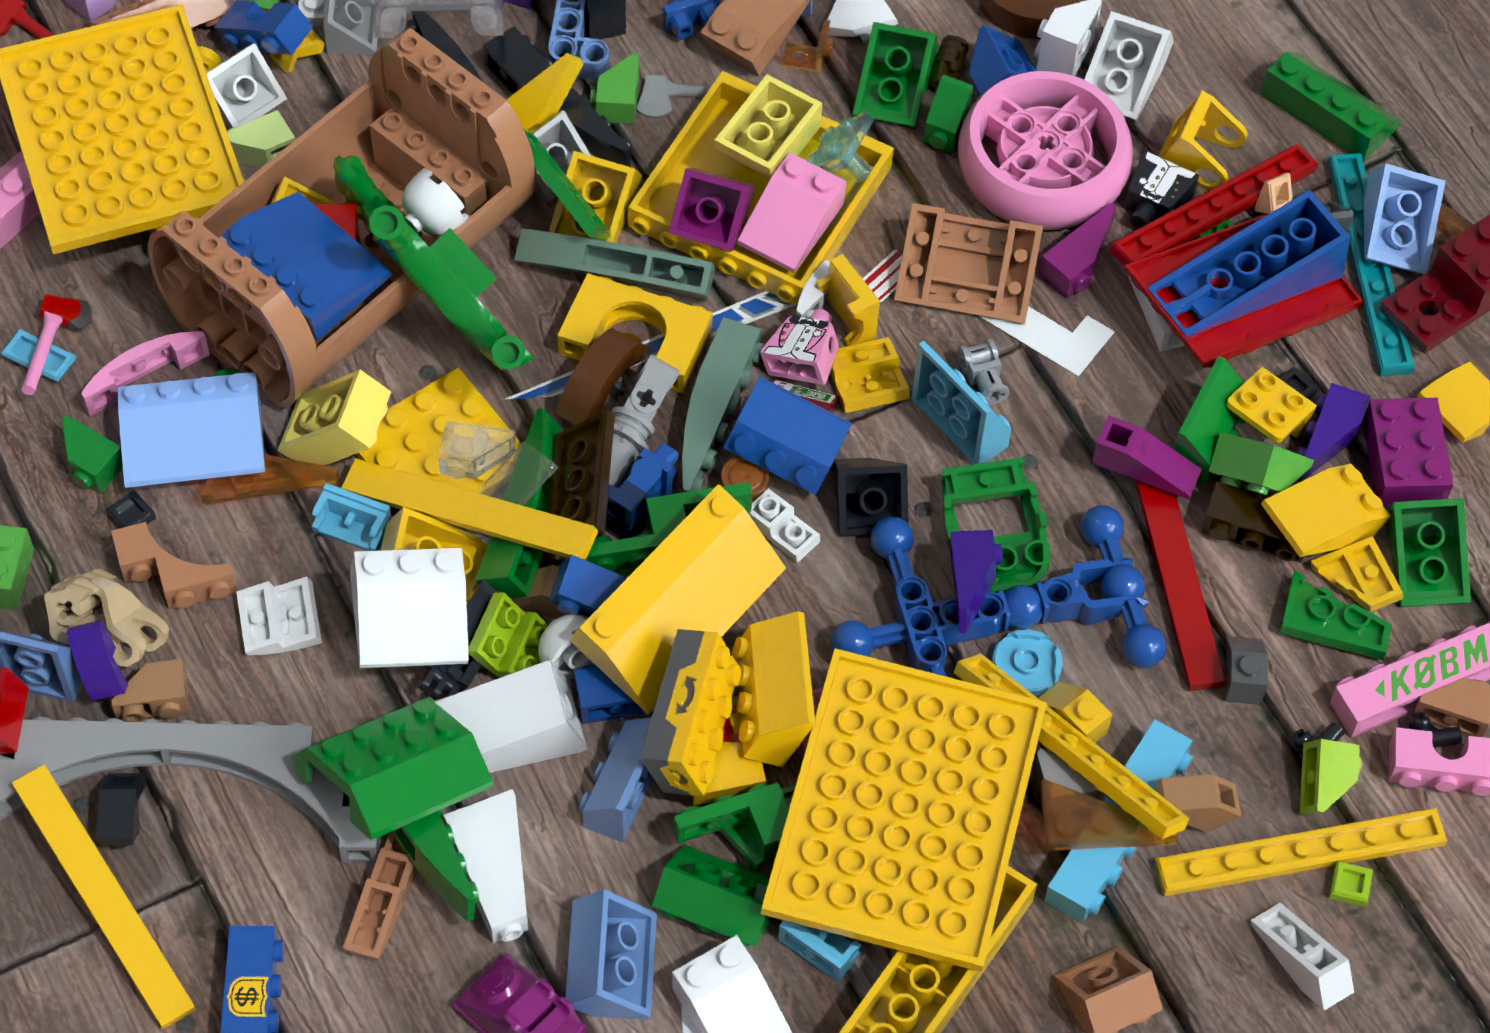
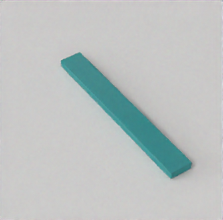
M1361 153L1329 155L1327 163L1337 203L1353 210V220L1348 232L1350 236L1348 249L1359 294L1363 299L1362 306L1379 376L1413 374L1415 366L1407 336L1379 309L1383 300L1396 293L1390 267L1364 259L1363 202L1368 179Z

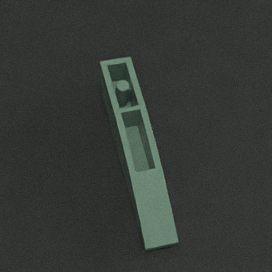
M521 228L514 259L516 262L584 276L587 273L595 276H605L614 282L705 301L709 300L715 273L713 262L614 242Z
M723 317L700 367L690 398L683 442L682 493L704 489L705 478L703 476L706 469L711 471L715 465L718 451L715 449L718 442L724 443L730 426L727 422L730 415L736 416L741 404V397L739 395L742 388L747 390L753 376L752 365L754 362L759 363L762 358L760 351L765 344L761 343V329L725 317Z

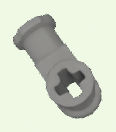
M985 339L984 343L970 347L965 345L958 346L957 356L962 372L967 375L971 385H978L988 405L993 406L1005 400L1009 396L1010 391L1008 386L1003 385L1000 379L1002 365L993 339Z

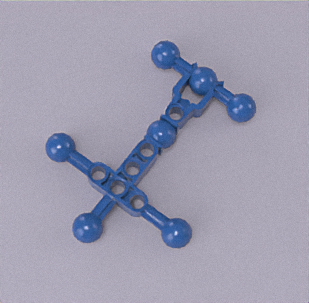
M1096 505L1090 508L1083 515L1080 522L1083 538L1088 544L1099 548L1103 560L1076 563L1073 566L1072 572L1051 578L1044 584L1036 582L1035 589L1029 585H1016L1009 588L1005 594L1003 590H998L997 593L988 592L967 633L959 634L958 623L948 621V619H957L955 598L932 603L925 581L914 575L908 552L914 544V534L909 524L899 517L883 518L873 527L870 534V543L875 553L889 562L896 584L894 611L898 622L868 628L867 625L858 620H846L835 627L829 638V646L832 653L836 648L869 657L874 648L904 642L912 668L946 676L944 671L947 655L946 645L992 636L1000 630L1006 632L1009 629V625L1016 629H1028L1036 625L1039 620L1041 624H1044L1047 620L1060 622L1079 619L1083 624L1092 625L1117 618L1122 613L1128 630L1122 640L1123 655L1130 664L1138 668H1151L1157 665L1165 657L1167 646L1166 638L1160 629L1148 624L1143 609L1148 605V601L1142 598L1145 592L1144 577L1137 568L1131 566L1132 558H1124L1118 542L1124 532L1123 518L1116 509L1108 505ZM1101 581L1102 595L1105 599L1090 600L1086 590L1081 586ZM905 596H914L917 599L908 600L905 598ZM1049 598H1058L1062 602H1054ZM982 612H991L994 616H986ZM923 626L926 628V630L920 631L915 629L914 627ZM931 656L937 660L927 661L922 657Z

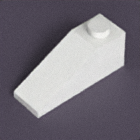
M1279 903L1250 920L1251 926L1299 989L1323 1010L1328 1009L1354 993L1349 960L1283 904Z

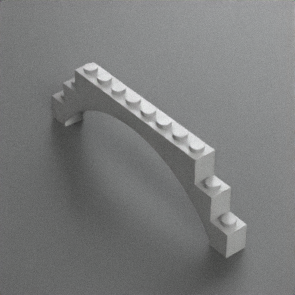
M34 717L31 720H23L18 749L14 759L0 755V821L24 805L14 790L12 782L44 764L58 787L74 780L111 770L137 766L175 765L203 768L230 774L255 783L279 795L304 812L326 832L339 848L342 862L376 863L381 836L370 840L349 821L350 806H347V795L314 765L313 781L306 783L294 772V762L291 756L316 744L313 727L302 723L294 722L285 726L269 725L265 722L241 725L228 721H217L213 724H197L191 720H181L177 723H161L153 719H145L141 722H124L116 718L106 719L105 721H88L76 717L66 721Z

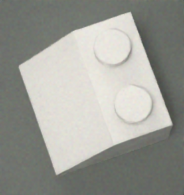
M1086 0L1056 8L1049 20L1044 19L1037 33V37L1041 38L1034 53V57L1038 58L1036 71H1053L1076 76L1095 42L1102 0Z

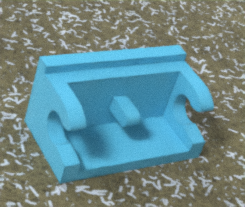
M326 483L312 512V516L316 517L312 524V530L366 551H378L383 542L386 524L391 519L390 506Z
M785 920L779 925L778 940L837 983L863 952L859 942L855 940L851 943L842 935Z

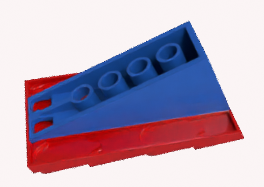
M1310 189L1270 214H1263L1125 265V272L1131 278L1134 286L1145 295L1153 309L1162 316L1170 326L1173 334L1183 342L1193 359L1203 368L1213 367L1218 356L1229 360L1242 353L1245 355L1285 336H1292L1321 322L1324 324L1363 305V299L1343 277L1350 236Z

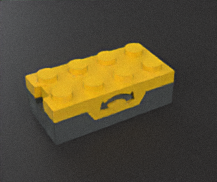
M677 630L640 756L641 761L663 793L704 797L707 784L711 783L713 779L714 759L716 752L721 749L723 744V727L726 718H729L732 712L731 699L735 686L739 685L741 679L740 666L734 657L730 656V650L728 647H725L726 644L718 632Z

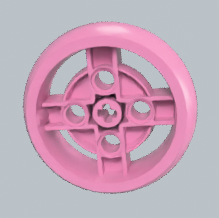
M1034 71L1021 73L1002 80L986 90L976 100L968 111L959 133L958 157L966 184L975 198L987 210L1010 223V220L1041 225L1043 226L1042 231H1054L1084 224L1118 198L1130 175L1133 147L1131 134L1123 114L1103 91L1093 84L1069 74L1053 71ZM1091 133L1101 143L1109 161L1107 166L1093 158L1094 151ZM986 135L997 142L999 168L991 162L983 149L981 141Z

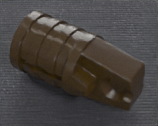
M955 35L943 37L933 63L930 85L933 88H938L943 74L958 79L969 50V45L963 38Z

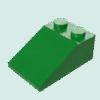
M873 22L853 116L915 128L939 44L936 34Z
M1464 498L1405 501L1387 504L1386 510L1391 515L1387 520V531L1395 579L1403 592V599L1399 601L1400 607L1471 603Z

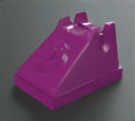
M507 953L499 958L452 1003L453 1010L478 1033H585L587 1031V1026L578 1018L572 1004L567 999L557 996L553 987L546 980L539 978Z

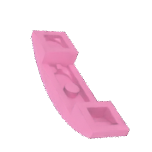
M203 331L181 332L158 337L137 345L110 361L89 381L81 393L88 415L92 416L117 403L118 387L125 386L172 361L181 370L209 356L207 339Z

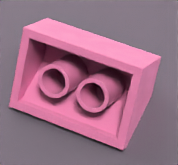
M18 152L0 168V249L40 214L22 152Z

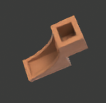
M146 522L111 531L124 582H142L151 576L160 575L169 609L187 608L196 602L211 598L221 599L230 593L238 591L231 562L219 565H200L178 559L157 544L151 536Z

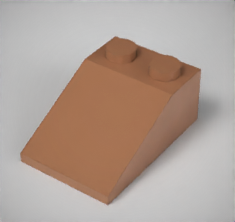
M724 0L714 11L700 33L708 47L760 76L811 0Z

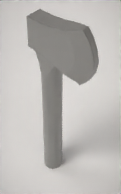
M646 75L643 92L636 111L645 117L662 118L673 112L669 99L680 97L704 98L711 86L682 85L667 81L666 76Z

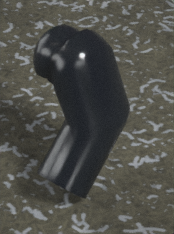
M1418 712L1412 715L1409 729L1432 731V744L1434 748L1462 744V733L1459 726L1438 729L1431 724L1428 714Z
M1331 722L1319 735H1311L1309 731L1305 732L1304 729H1299L1292 735V746L1296 752L1303 755V743L1318 739L1339 741L1345 733L1342 727L1335 722Z

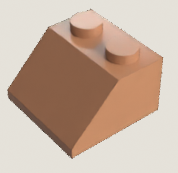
M1119 946L1053 975L1077 1022L1087 1033H1117L1118 1030L1133 1023H1143L1150 1019L1151 1015L1163 1010L1152 970Z

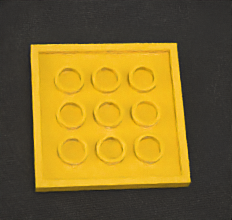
M458 367L390 407L385 416L380 420L376 431L377 439L374 445L369 450L359 452L356 455L360 460L491 496L510 484L523 445Z

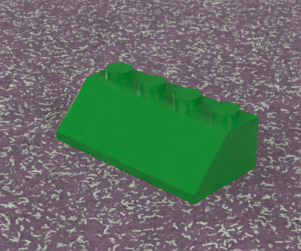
M1285 52L1266 71L1261 95L1349 154L1361 153L1363 163L1401 125V120L1300 53Z

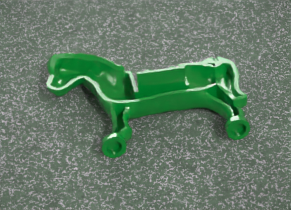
M338 155L334 159L333 164L335 170L334 181L338 191L346 198V203H357L358 218L367 225V231L373 234L372 239L447 317L449 322L463 335L474 349L480 351L500 370H511L518 366H523L534 357L525 348L522 341L517 337L507 335L504 327L477 299L497 278L453 230L449 228L429 247L420 238L422 231L419 233L415 232L404 220L406 216L387 199L382 190L376 187L362 164L361 158L358 156L342 158Z

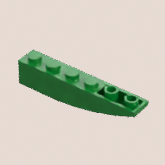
M538 408L535 413L504 501L548 513L556 433L562 431V428L543 408ZM491 536L475 581L479 583L484 580L499 592H504L509 598L527 597L544 551Z
M442 809L392 831L413 865L440 897L467 922L474 920L475 904L479 903L478 890L474 881L468 882L465 875L467 874V867L464 856L461 852L456 853L453 847L455 844L453 831L449 824L444 825L441 818L443 815Z

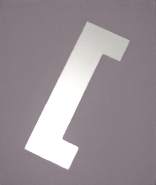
M1029 306L1025 324L979 316L1077 376L1083 372L1114 334L1113 330L1088 315L1072 333Z

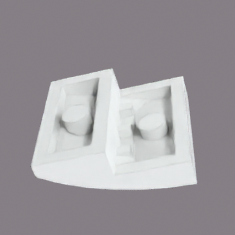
M308 577L276 587L267 581L236 591L244 649L248 656L293 651L322 643L313 584Z

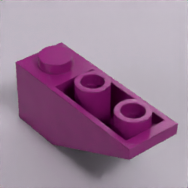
M1109 415L1096 442L1092 464L1186 499H1190L1202 470L1143 428Z

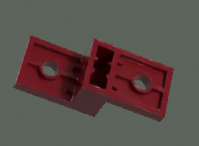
M1490 214L1441 245L1431 270L1381 302L1379 309L1424 354L1490 311ZM1422 307L1430 308L1436 315H1424L1419 309Z

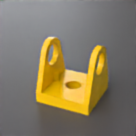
M1202 90L1174 121L1158 157L1198 175L1197 170L1209 169L1215 172L1220 178L1219 181L1212 182L1199 176L1197 187L1212 190L1228 181V173L1194 140V137L1226 148H1239L1244 145L1247 139V130L1213 96ZM1217 127H1230L1238 133L1239 138L1228 139L1223 137L1218 132Z

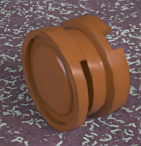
M740 456L733 457L727 461L722 469L721 486L750 482L752 503L769 488V471Z

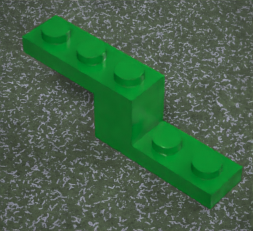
M750 482L721 486L745 508L747 513L751 512L752 490ZM714 488L646 498V519L650 535L595 543L592 545L586 561L612 572L628 568L637 569Z
M778 782L771 785L765 783L758 784L750 788L747 793L734 797L733 795H724L717 798L713 804L700 808L698 806H690L683 809L678 815L674 816L673 832L679 844L748 822L762 859H767L777 855L789 807Z

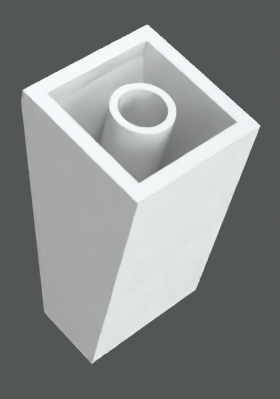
M550 660L435 702L472 732L489 773L588 750L572 689Z

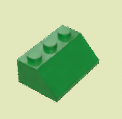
M1220 356L1216 359L1181 426L1174 447L1176 452L1202 469L1197 481L1207 485L1212 475L1208 471L1220 432L1238 436L1239 431L1235 429L1238 422L1242 424L1246 422L1226 406L1228 398L1244 384V381L1227 360Z
M684 844L664 866L652 907L660 909L669 918H683L693 922L700 930L705 932H718L730 937V939L737 935L744 946L751 945L756 947L764 937L773 918L761 914L770 877Z

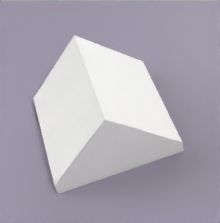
M255 43L207 72L223 122L230 129L256 120L259 116L264 115L287 100Z

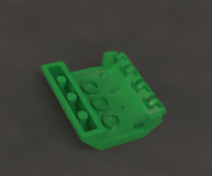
M429 697L332 738H328L291 756L294 762V772L306 783L313 781L314 765L350 797L349 821L370 840L493 787V779L472 732Z

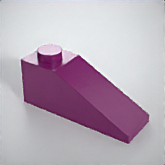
M1112 202L1042 255L1039 275L1066 299L1076 291L1079 293L1084 291L1092 280V274L1112 227L1116 209Z

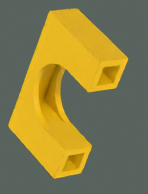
M587 273L557 335L558 354L580 361L590 346L615 324L628 320L644 321L655 326L663 334L665 339L656 357L680 370L671 390L684 394L711 336L713 312L697 305L691 306L675 301L669 296H659L646 292L637 286H627L614 282L605 276H595Z

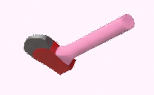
M45 294L39 317L44 318L43 329L21 388L24 394L33 395L35 393L58 327L63 325L69 329L80 331L88 326L92 319V309L88 301Z

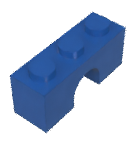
M236 0L214 28L221 35L223 44L233 51H241L255 43L259 51L263 53L292 55L312 30L313 26L296 4L275 3L265 14L256 1Z

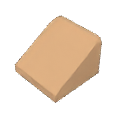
M1290 173L1282 174L1264 182L1255 205L1256 212L1270 214L1293 200Z

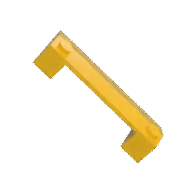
M718 484L579 627L570 638V641L649 715L656 705L677 630L718 632L722 637L786 567L745 508Z

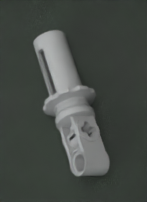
M650 354L636 379L637 382L624 406L613 407L610 412L615 416L609 485L611 484L616 488H619L631 464L639 460V454L644 448L650 449L646 441L651 439L655 432L651 421L680 373V370ZM640 400L646 402L645 408L639 405Z

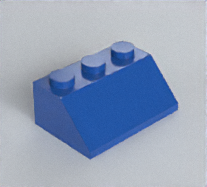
M759 376L723 448L816 495L852 423Z

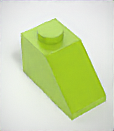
M1325 739L1303 743L1300 815L1325 812L1358 781V774L1362 767V760L1359 756V744Z

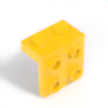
M1263 366L1239 387L1226 402L1228 409L1277 443L1282 442L1289 434L1298 438L1305 431L1317 407L1316 404Z

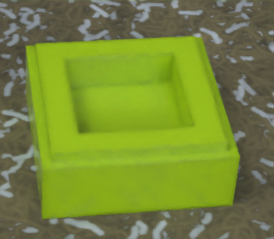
M1337 861L1334 867L1329 899L1366 907L1373 869Z

